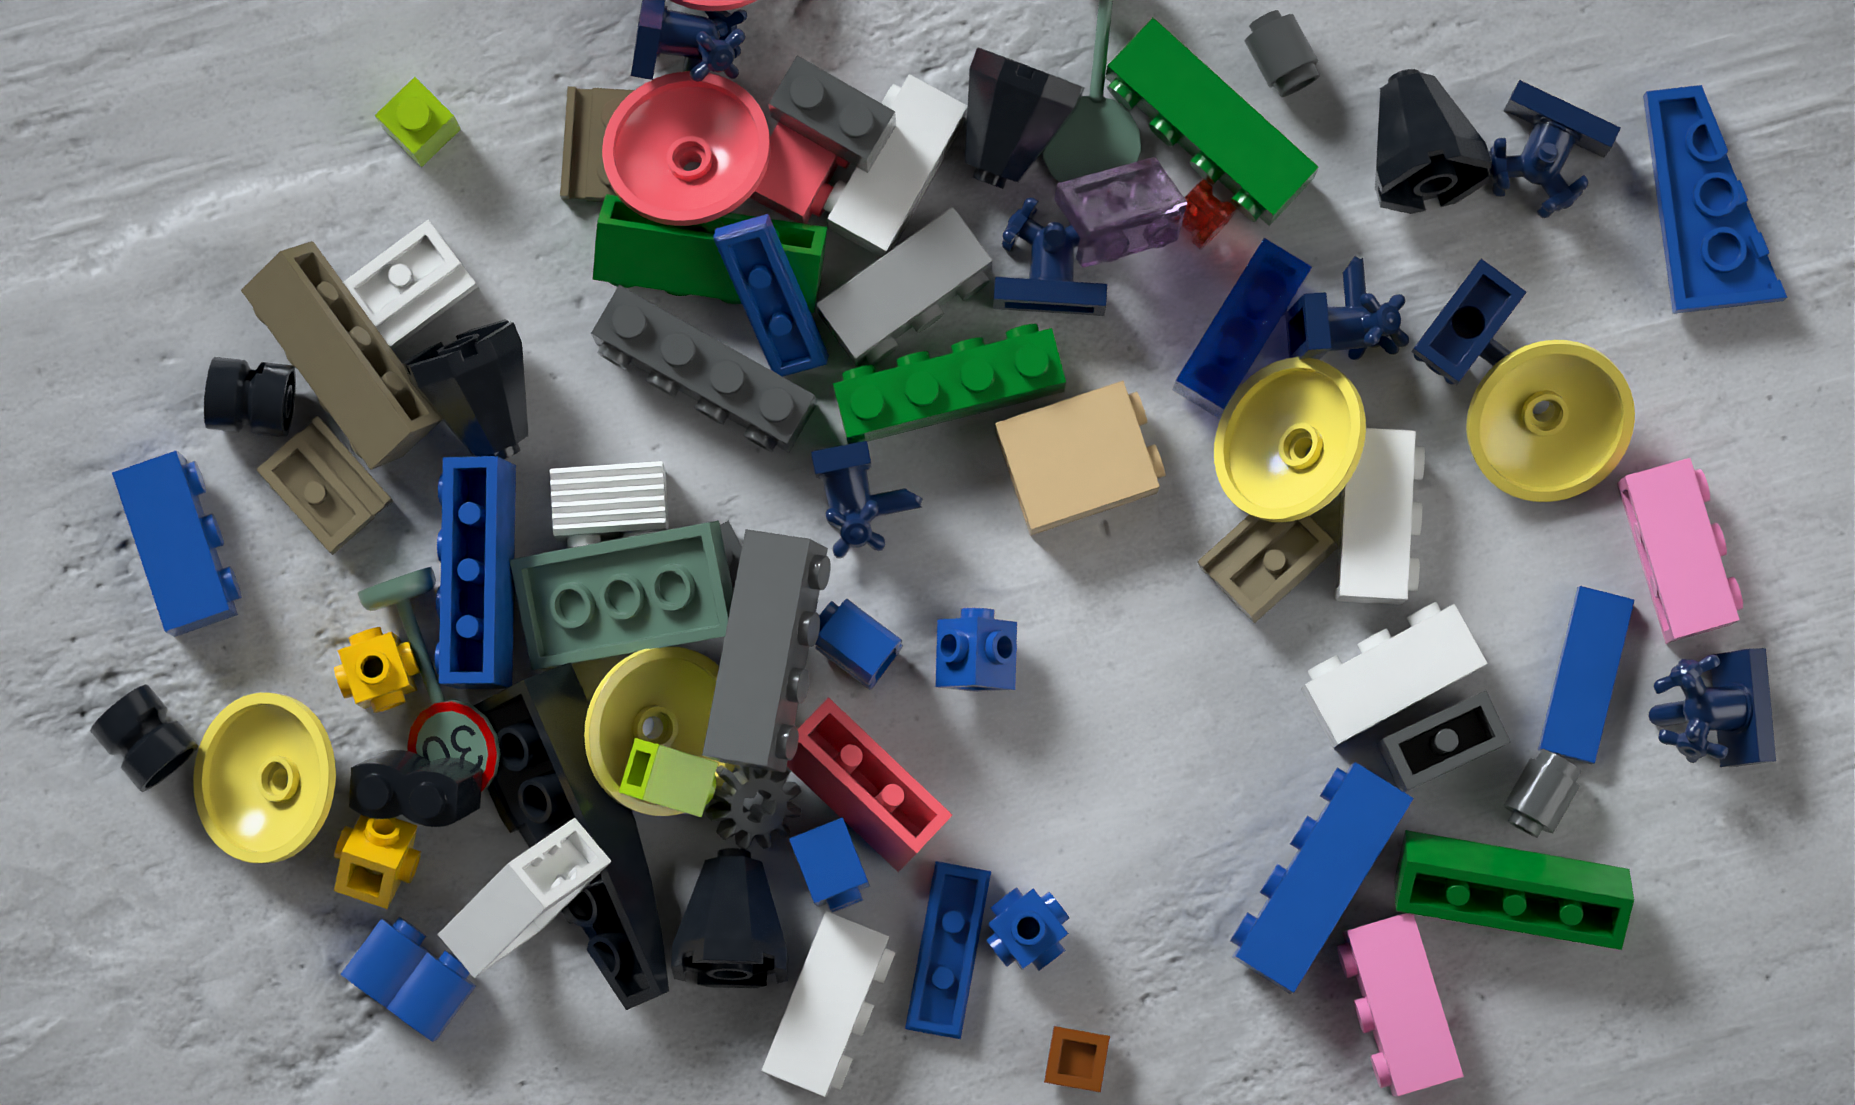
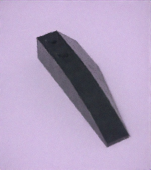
M571 662L523 679L473 705L489 719L498 737L501 754L498 771L487 789L499 817L510 833L519 831L529 848H531L570 820L576 818L612 861L561 912L569 924L574 922L576 925L581 926L590 939L587 952L625 1010L669 992L662 931L651 876L632 810L622 806L610 797L600 786L590 768L584 738L589 703Z

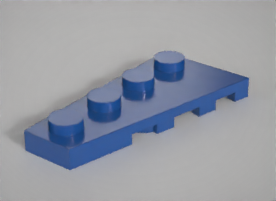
M1702 85L1646 91L1643 95L1672 313L1677 314L1784 301L1788 297L1781 280H1777L1768 257L1769 250L1762 233L1758 232L1747 205L1748 198L1741 181H1737L1727 156V146Z

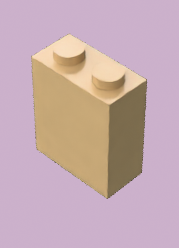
M1124 381L995 423L994 431L1030 536L1158 493L1160 485L1157 479L1166 476L1164 466L1156 445L1148 447L1145 445L1139 427L1147 424L1145 410L1138 392L1128 394Z

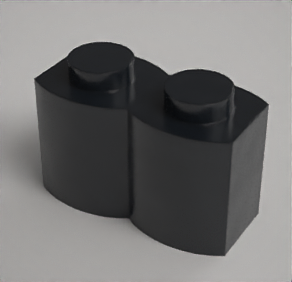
M384 751L351 767L349 807L363 816L374 819H390L403 815L408 820L427 827L448 826L480 809L483 770L472 762L459 758H440L429 762L424 757L410 751Z

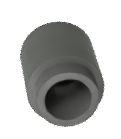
M1274 10L1259 17L1249 25L1252 33L1244 42L1269 88L1276 87L1281 97H1286L1305 88L1320 77L1315 67L1318 59L1293 14L1281 16L1278 10Z
M1541 749L1536 760L1529 759L1503 805L1512 813L1508 822L1536 838L1539 837L1542 830L1553 834L1580 787L1576 781L1582 771L1559 755Z

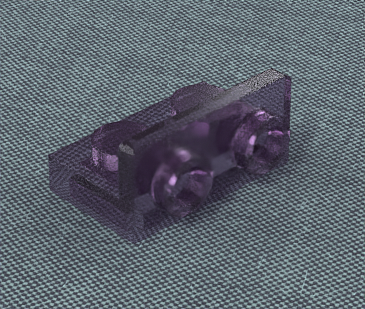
M1156 157L1057 183L1054 197L1055 202L1080 236L1076 259L1083 268L1103 262H1113L1120 257L1152 248H1162L1177 241L1187 206L1186 199Z

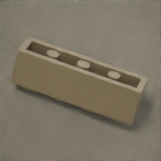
M313 241L280 251L241 289V292L252 305L257 318L268 327L285 351L288 361L299 370L317 395L322 408L333 417L349 439L353 451L364 460L370 470L402 458L442 421V418L411 384L401 361Z

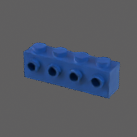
M498 456L443 457V474L440 475L438 481V498L442 507V529L437 537V555L441 563V581L436 593V611L440 619L439 642L435 649V668L439 675V684L455 689H506L512 686L514 580L510 560L515 559L516 465Z
M1357 762L1350 765L1347 772L1338 767L1336 768L1320 794V797L1328 801L1317 820H1314L1307 815L1290 842L1291 846L1298 849L1287 869L1277 864L1263 885L1260 893L1266 896L1268 900L1257 917L1249 912L1246 913L1230 939V942L1238 946L1232 956L1233 959L1289 994L1294 993L1414 799Z

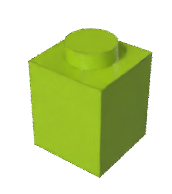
M416 77L410 80L375 114L383 130L421 168L461 130L455 116Z
M635 738L619 793L702 817L705 805L711 801L715 793V772L718 762Z

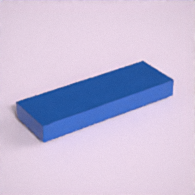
M769 214L716 228L713 239L771 371L784 377L827 365L829 354Z
M1583 586L1577 587L1538 751L1545 749L1561 757L1595 764L1634 599Z
M935 862L905 1025L906 1030L961 1040L991 871Z

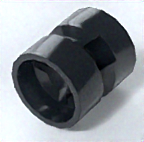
M214 357L208 369L205 386V427L211 430L239 432L244 425H249L254 434L286 438L289 434L294 413L296 395L295 367L293 365L261 362L256 370H252L246 360Z
M147 684L137 687L119 699L96 720L90 730L110 755L121 754L123 756L121 769L141 792L151 789L170 776L198 748L196 741L179 721L168 722L165 719L168 708Z

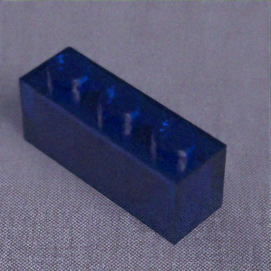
M1263 238L1175 380L1173 391L1221 419L1307 280L1312 266L1268 239Z

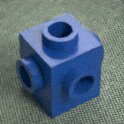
M962 608L961 618L937 620L935 687L973 692L1015 690L1017 622L994 619L995 610L988 608Z
M1016 887L990 907L996 917L988 923L989 928L994 934L986 941L1006 967L1016 961L1022 970L1033 963L1037 970L1040 971L1066 951L1059 941L1069 934L1062 924L1070 918L1050 892L1040 897L1033 888L1023 896ZM1026 917L1035 919L1040 928L1039 934L1030 940L1022 938L1017 931L1019 921Z

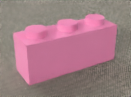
M1691 458L1624 476L1617 485L1665 644L1727 627L1739 621L1737 610L1743 609V599L1736 579L1734 577L1727 578L1721 556L1727 554L1726 543L1719 524H1710L1704 503L1710 501V491L1703 471L1701 469L1694 470Z
M1404 913L1342 932L1345 943L1337 945V951L1346 978L1356 976L1362 998L1354 1000V1006L1363 1033L1373 1031L1379 1053L1373 1054L1370 1057L1379 1087L1389 1086L1392 1096H1401L1464 1077L1414 914Z

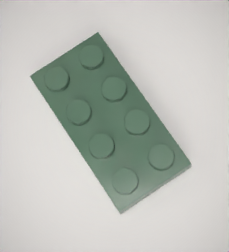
M719 520L510 560L532 670L564 665L569 662L576 663L634 653L643 649L662 648L725 637L733 588Z

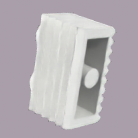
M663 461L550 469L553 535L557 541H567V548L599 543L601 538H625L669 529L666 470Z

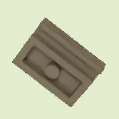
M573 86L567 87L560 197L562 200L585 199L586 201L604 202L606 194L616 195L604 169L602 157L603 138L614 111L634 90L608 88L578 89Z
M316 416L309 426L301 433L293 436L256 470L329 553L333 555L375 518L374 516L394 501L327 425Z
M1249 514L1197 562L1200 569L1205 574H1208L1217 586L1255 624L1338 548L1335 541L1310 516L1290 522H1269Z

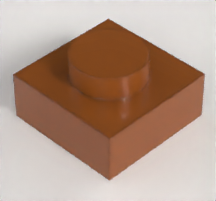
M1053 1026L1044 1083L1101 1093L1110 1036Z

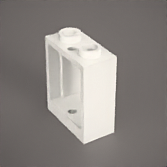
M573 818L509 862L438 933V936L469 973L476 978L544 929L612 861L576 818Z

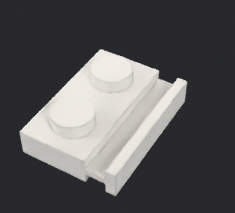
M429 220L419 225L343 282L392 350L478 288L476 282Z

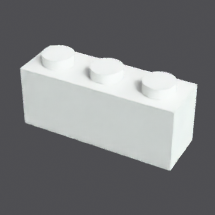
M910 74L902 87L893 84L882 101L883 105L895 111L896 127L870 171L867 173L856 167L848 183L841 180L836 183L824 206V210L830 212L827 220L831 231L879 257H883L895 248L967 120L968 106Z
M1366 428L1365 442L1359 463L1351 479L1340 492L1335 601L1403 605L1408 600V591L1417 592L1420 562L1419 558L1410 557L1411 535L1420 536L1422 502H1413V480L1423 479L1424 446H1415L1416 431Z
M1434 602L1408 616L1407 620L1411 627L1391 637L1386 628L1358 643L1357 646L1362 654L1342 664L1336 655L1307 671L1312 681L1306 683L1301 690L1333 748L1488 664L1455 604L1441 611L1437 602Z
M825 912L762 1067V1072L824 1097H827L830 1087L838 1090L842 1089L853 1058L844 1055L845 1049L852 1033L860 1037L863 1036L875 1006L865 1001L872 982L875 980L884 984L896 952L887 949L890 940L889 936L830 912Z

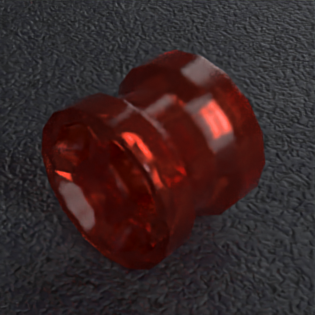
M1203 179L1184 197L1167 220L1176 228L1184 227L1192 234V243L1202 250L1225 227L1238 209L1229 201L1221 202L1213 195V186Z

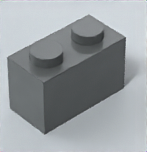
M798 55L768 103L771 118L867 173L896 127V114L894 110Z
M1483 691L1377 742V745L1398 789L1407 792L1509 744L1511 741L1487 691Z

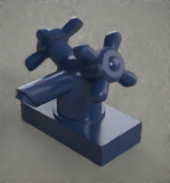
M642 0L631 69L632 77L653 80L656 58L660 57V54L685 57L682 72L690 71V77L696 82L702 81L710 71L718 73L723 71L731 79L738 77L739 70L733 64V61L741 54L739 45L744 42L746 37L741 29H737V25L747 19L748 15L745 10L739 9L732 14L728 11H705L708 16L707 18L668 10V6H665V0Z
M1519 80L1504 111L1533 124L1534 127L1521 155L1506 156V138H1498L1494 141V145L1489 151L1492 162L1491 169H1488L1491 180L1494 182L1492 191L1495 196L1504 197L1505 190L1510 189L1509 178L1524 177L1532 184L1541 185L1550 197L1536 211L1541 218L1550 217L1554 211L1559 212L1567 209L1582 195L1583 190L1589 184L1588 179L1583 175L1568 186L1560 174L1574 144L1604 158L1612 148L1621 127Z
M1032 197L1027 198L1022 208L1018 209L1009 218L1008 225L1002 235V247L1010 252L1019 237L1032 245L1029 279L995 277L993 309L1104 316L1108 284L1073 281L1075 247L1089 242L1095 258L1104 252L1105 238L1101 231V225L1094 215L1089 213L1088 204L1082 200L1074 203L1076 210L1073 211V215L1077 221L1076 223L1064 228L1059 222H1051L1046 227H1043L1032 219L1038 211L1036 206L1039 201Z
M1354 256L1342 272L1345 296L1344 307H1328L1326 292L1303 294L1285 313L1289 358L1299 357V360L1305 358L1320 360L1328 351L1349 350L1348 357L1352 360H1359L1367 347L1376 348L1379 346L1388 354H1397L1400 350L1399 347H1404L1409 343L1408 335L1400 329L1401 316L1399 310L1405 304V297L1402 294L1392 296L1389 302L1380 305L1372 293H1366L1363 258L1360 259Z
M1481 258L1411 352L1414 358L1419 362H1425L1427 367L1436 374L1444 376L1445 381L1450 385H1458L1479 356L1494 366L1502 358L1510 354L1511 351L1494 340L1493 337L1527 292Z
M867 441L811 452L816 478L823 480L829 506V509L825 512L827 522L831 526L839 528L841 538L832 548L836 558L841 559L845 557L850 547L859 548L866 544L874 550H883L885 539L882 535L872 532L870 522L878 516L922 508L923 498L908 491L906 488L871 495L867 470L871 468V458Z
M1749 648L1711 654L1700 661L1681 659L1678 665L1671 669L1669 676L1655 681L1654 690L1657 694L1663 693L1675 686H1680L1686 697L1684 701L1655 705L1650 709L1648 717L1652 724L1661 727L1688 723L1683 733L1678 734L1661 729L1658 735L1661 743L1676 746L1678 751L1686 756L1688 762L1695 763L1699 758L1705 757L1706 754L1719 759L1720 767H1739L1776 762L1766 648ZM1711 670L1713 687L1705 686L1700 676L1702 673ZM1710 730L1717 731L1718 744L1707 741Z

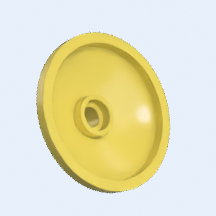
M1569 340L1535 342L1523 346L1502 358L1480 381L1471 399L1467 414L1466 432L1469 448L1482 473L1503 492L1533 502L1565 500L1582 494L1599 484L1621 461L1633 434L1635 423L1634 401L1623 374L1608 357L1598 350ZM1549 401L1546 411L1540 414L1533 413L1537 403Z
M1299 357L1286 358L1271 363L1250 376L1234 393L1224 409L1214 442L1216 474L1223 491L1233 504L1251 516L1269 522L1299 520L1312 515L1329 504L1351 479L1364 447L1366 418L1364 406L1357 389L1341 371L1324 361L1314 358L1300 360ZM1312 445L1310 452L1305 456L1307 449Z
M677 646L643 649L631 654L615 665L597 687L591 699L585 721L584 738L586 754L590 768L600 786L622 806L652 816H672L685 813L619 793L635 738L718 762L717 767L723 765L733 772L736 765L721 763L702 756L719 666L710 658L699 652ZM651 717L654 727L651 733L645 736L643 724L647 718ZM715 772L716 785L722 786L725 781Z
M260 692L243 696L226 706L215 717L206 730L198 748L193 775L194 798L198 815L210 838L228 855L249 863L268 864L286 860L302 851L322 828L334 797L336 767L334 752L328 734L318 717L306 705L295 698L277 693Z

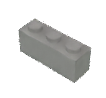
M952 207L816 304L817 313L856 367L866 360L871 365H875L899 347L895 339L913 327L917 333H920L938 321L944 315L940 307L952 298L959 295L964 301L984 288L990 281L986 274L992 271V259L954 207Z

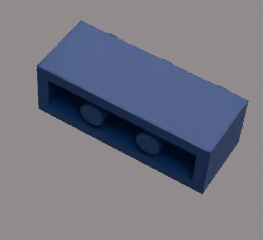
M173 451L112 472L164 631L173 637H177L237 616L238 613L234 600L242 598L240 587L231 566L222 568L216 548L223 546L224 541L214 514L206 516L204 514L198 495L206 493V487L196 461L187 463L183 455L178 451Z

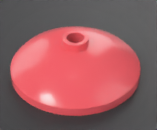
M684 71L655 78L634 90L620 103L605 130L602 157L604 169L612 189L628 208L638 215L657 223L689 226L710 222L732 212L754 193L762 181L769 164L771 139L762 109L753 96L743 87L730 79L708 73L702 81L696 82L690 77V71ZM690 162L701 163L699 168L695 170H684V167Z

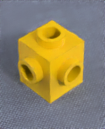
M381 627L367 629L348 638L351 646L337 650L342 664L334 667V673L344 699L353 697L355 704L364 709L372 707L373 713H378L404 704L406 702L404 695L417 691L413 675L420 673L410 641L401 643L400 637L393 632L383 634ZM374 658H380L383 662L382 673L375 678L367 677L364 673L365 662Z
M360 815L354 828L345 826L340 834L334 853V858L340 860L334 891L388 909L401 881L410 884L416 873L421 857V851L413 849L418 826L397 818L374 819Z

